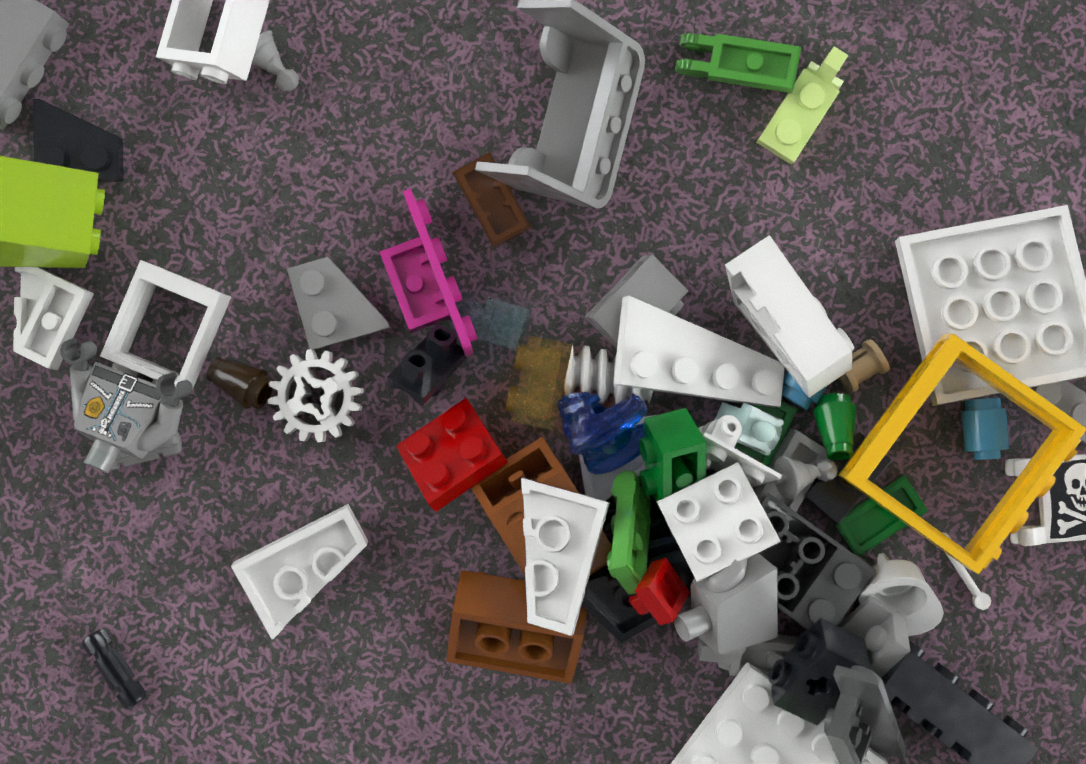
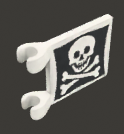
M1077 454L1068 462L1063 461L1053 474L1056 480L1052 488L1043 497L1039 498L1040 525L1022 526L1016 533H1010L1011 543L1034 546L1045 543L1086 540V454ZM1032 458L1006 459V475L1018 477Z

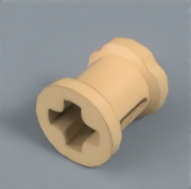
M870 339L862 343V348L852 353L853 369L838 379L848 392L853 393L859 389L858 384L877 373L885 374L890 370V367L882 350Z

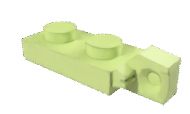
M834 46L821 66L811 61L808 67L804 68L795 81L793 92L786 95L756 143L792 165L839 94V88L844 81L836 77V74L848 55Z

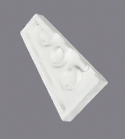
M628 295L622 298L613 385L738 403L744 402L766 407H781L784 366L781 362Z

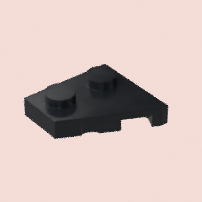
M33 99V162L99 173L98 182L124 181L123 139L41 99Z

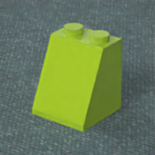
M0 156V267L85 268L89 255H97L99 250L101 230L93 228L94 214L102 215L105 199V190L97 188L99 173Z

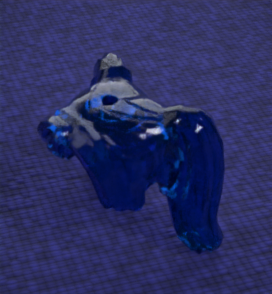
M590 392L570 393L558 401L557 408L560 411L559 416L562 420L564 434L569 441L570 452L583 456L588 472L596 475L609 473L641 455L639 439L644 438V423L636 424L647 413V406L645 401L635 393H632L630 397L609 409L598 403L601 400L598 394L592 395Z

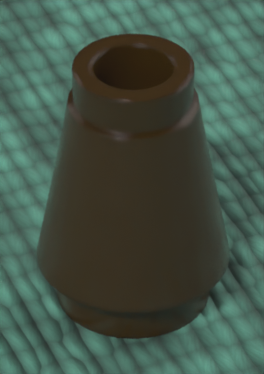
M220 357L215 358L211 362L206 373L207 380L213 382L214 385L246 409L250 407L255 409L262 408L273 391L269 383L274 380L268 377L266 370L224 360Z

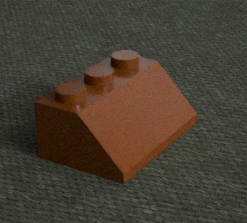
M461 570L452 611L446 662L572 684L584 638L587 609L581 605L572 636L527 623L525 579L516 580L493 576L485 572Z

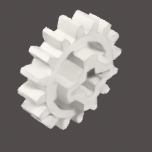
M309 349L306 351V360L303 361L298 355L293 354L290 356L292 364L290 369L280 365L276 368L283 377L281 381H270L269 386L278 390V395L269 398L268 404L279 405L280 411L275 413L273 419L274 421L284 419L288 421L284 429L286 434H291L299 429L300 441H308L311 434L314 433L317 442H325L326 431H329L337 438L342 436L339 426L341 423L347 426L355 424L349 414L351 411H362L363 406L354 402V396L364 393L363 388L353 387L352 381L359 374L356 371L345 373L344 369L348 363L346 359L340 358L335 363H332L333 352L325 350L321 358L318 359L315 350ZM322 367L331 371L335 376L329 377L326 380L319 379L311 368ZM295 380L297 387L294 398L289 400L290 387ZM311 387L324 389L325 394L320 397L321 407L318 403L308 402L307 398L312 395ZM344 392L343 404L337 414L334 408L336 398L339 393ZM306 412L314 414L321 425L306 423L297 416Z

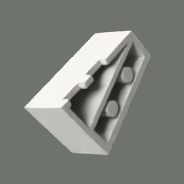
M770 235L725 264L734 304L808 397H811L853 369L852 351L854 346L850 338L841 328L836 329L822 304L817 298L812 296Z

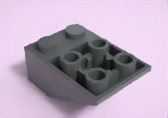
M767 493L760 504L781 542L758 554L777 568V608L808 630L820 618L837 626L876 569L774 496Z

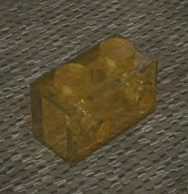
M529 336L528 345L519 344L514 369L522 370L519 387L510 386L505 411L513 413L511 422L555 430L572 344Z

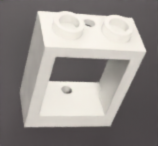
M172 0L156 57L173 65L171 72L187 79L197 80L198 74H200L203 78L220 84H227L228 78L247 81L270 0H226L211 53L198 51L213 0Z
M140 260L100 357L114 362L112 368L135 377H137L138 373L153 378L152 383L154 384L157 383V380L162 375L175 372L177 375L174 382L175 387L178 382L184 380L190 381L194 387L231 296ZM156 285L208 306L180 374L129 353Z

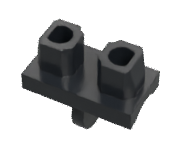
M436 324L427 333L424 340L414 350H410L402 358V362L387 376V385L393 389L405 391L422 406L430 397L437 396L443 390L444 382L467 359L462 347L456 344V333L440 324Z

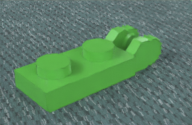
M685 33L681 35L680 45L683 48L691 51L713 52L711 63L691 59L677 60L675 71L678 74L698 78L708 77L710 81L773 91L793 92L801 47L723 34L708 36Z
M631 470L621 471L614 478L611 493L617 499L616 514L611 518L613 533L612 551H609L607 555V566L611 576L619 581L628 595L636 593L635 589L647 571L651 524V498L646 496L643 488L639 486V477Z

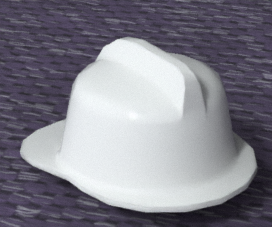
M885 553L878 554L877 564L872 566L876 571L858 597L860 604L867 597L873 596L902 614L906 618L908 636L923 634L934 629L941 622L944 612L941 602L926 583L919 567L911 561L890 560Z

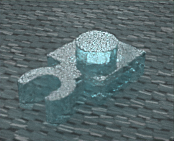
M462 296L463 300L459 301V303L470 307L471 313L469 317L473 327H479L477 333L479 340L520 352L532 312L530 309L488 297L485 309H483L474 299Z

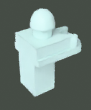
M722 402L715 420L724 415L736 417L741 424V434L737 443L761 454L770 455L780 439L781 425L784 424V421L744 402L741 408Z

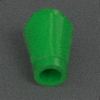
M831 393L823 395L817 402L813 415L827 452V458L836 461L849 459L854 455L856 406L851 403V398L847 394Z

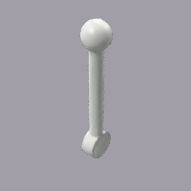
M942 532L944 535L950 538V536L947 533ZM946 554L972 593L973 605L981 610L987 609L991 604L990 596L980 592L965 567Z

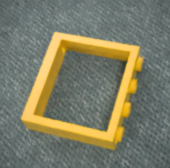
M944 334L934 344L838 476L964 567L979 574L983 568H987L993 559L998 560L1002 553L1000 545L1009 533H1016L1025 524L1029 516L1026 510L1035 498L1043 497L1052 488L1056 480L1053 474L1063 461L1068 462L1078 453L1075 448L1081 442L1080 438L1085 433L1086 427L955 334ZM954 361L1052 429L1047 439L965 549L868 480L874 469Z

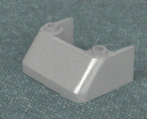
M519 0L517 8L544 25L539 48L544 62L557 71L537 149L518 148L510 157L508 164L477 161L475 170L521 191L583 207L602 208L609 202L612 196L645 67L643 49L638 42L576 0Z

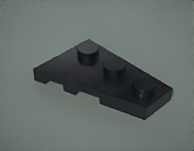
M681 549L648 558L647 569L653 561L663 558L669 561L690 591L682 608L691 604L690 584L695 577ZM609 570L597 572L589 576L582 606L620 643L657 623L650 612L642 615L636 612L628 600L631 596L637 595V593L628 595L619 581L611 576Z

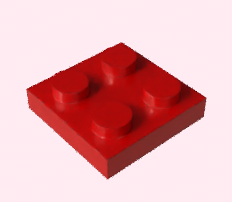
M464 398L396 445L428 505L435 512L508 463L467 398Z

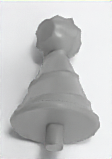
M267 30L259 36L252 64L266 70L268 73L276 75V84L279 89L291 92L298 86L299 76L293 69L289 70L283 66L272 31Z
M782 456L774 464V471L780 473L782 477L773 482L776 484L780 494L784 498L791 500L816 478L825 482L833 480L837 475L838 467L835 465L834 460L827 458L820 459L814 466L813 464H805L801 461H794Z

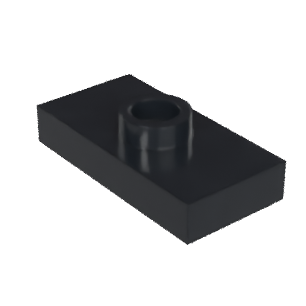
M860 432L854 435V453L866 438ZM887 455L883 457L869 476L868 480L872 483L892 461ZM850 458L834 460L835 465L838 467L836 477L826 482L817 478L805 494L804 499L833 525H838L864 495L838 476Z

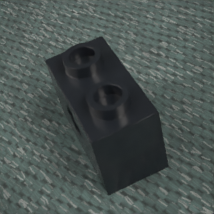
M820 618L809 631H805L799 636L796 645L785 657L777 660L772 666L769 673V682L772 684L773 705L818 726L826 717L829 708L836 707L840 696V690L833 676L836 666L850 669L852 666H862L871 670L864 639Z

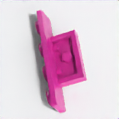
M410 188L403 191L419 237L380 251V255L410 333L451 319L465 356L472 355L474 353L470 342L478 340L469 315L460 317L455 304L463 300L454 276L448 278L444 276L440 264L446 262L447 258L439 237L430 239L425 226L432 223L424 198L415 201Z

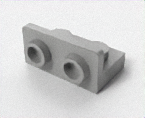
M873 596L867 597L838 625V627L864 639L871 670L880 678L910 652L905 616Z

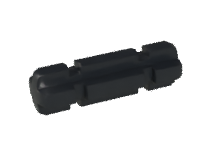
M103 629L97 630L82 641V646L89 657L94 655L97 659L93 663L111 690L117 689L119 692L116 697L123 708H132L146 697V691L139 681L136 683L133 681L134 673L118 649L111 648L109 644L112 643V640Z

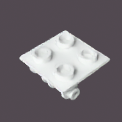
M724 415L698 428L706 441V469L710 467L719 472L738 462L751 487L781 479L782 475L734 448L741 434V424L736 417Z
M738 462L657 501L697 582L730 566L735 559L737 561L745 560L781 542Z

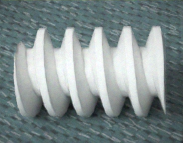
M572 343L564 382L566 397H571L578 386L581 390L582 400L587 401L593 390H597L599 403L604 404L610 393H613L616 407H621L628 396L631 397L633 410L637 411L644 400H648V404L650 403L653 390L613 385L616 355L612 362L609 363L607 350L600 349L595 359H592L590 346L584 345L579 354L575 356Z

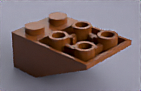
M540 437L507 458V464L471 488L524 574L526 567V545L523 531L524 499L521 478L579 494L543 437ZM603 530L590 575L607 565L608 552L612 551V545Z

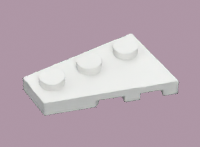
M521 478L524 499L523 531L526 545L527 623L572 636L575 631L609 502Z
M349 504L234 561L231 567L273 640L283 630L284 626L298 612L300 613L311 602V599L367 546L368 539Z

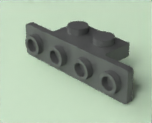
M837 665L833 676L840 690V696L836 707H830L826 714L824 733L832 746L839 764H863L869 747L872 750L904 759L907 749L882 679L874 671L862 666H852L850 669Z

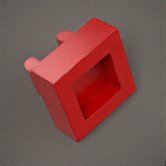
M663 558L650 564L635 589L637 595L631 596L628 601L639 615L650 612L657 623L663 625L674 622L690 591L669 561Z

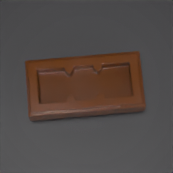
M488 152L452 173L495 249L531 229V226L509 186L475 170L477 161L496 163L491 153Z

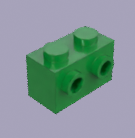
M686 408L644 418V438L639 439V449L645 463V470L640 471V480L646 496L652 495L660 509L657 501L706 478V441Z

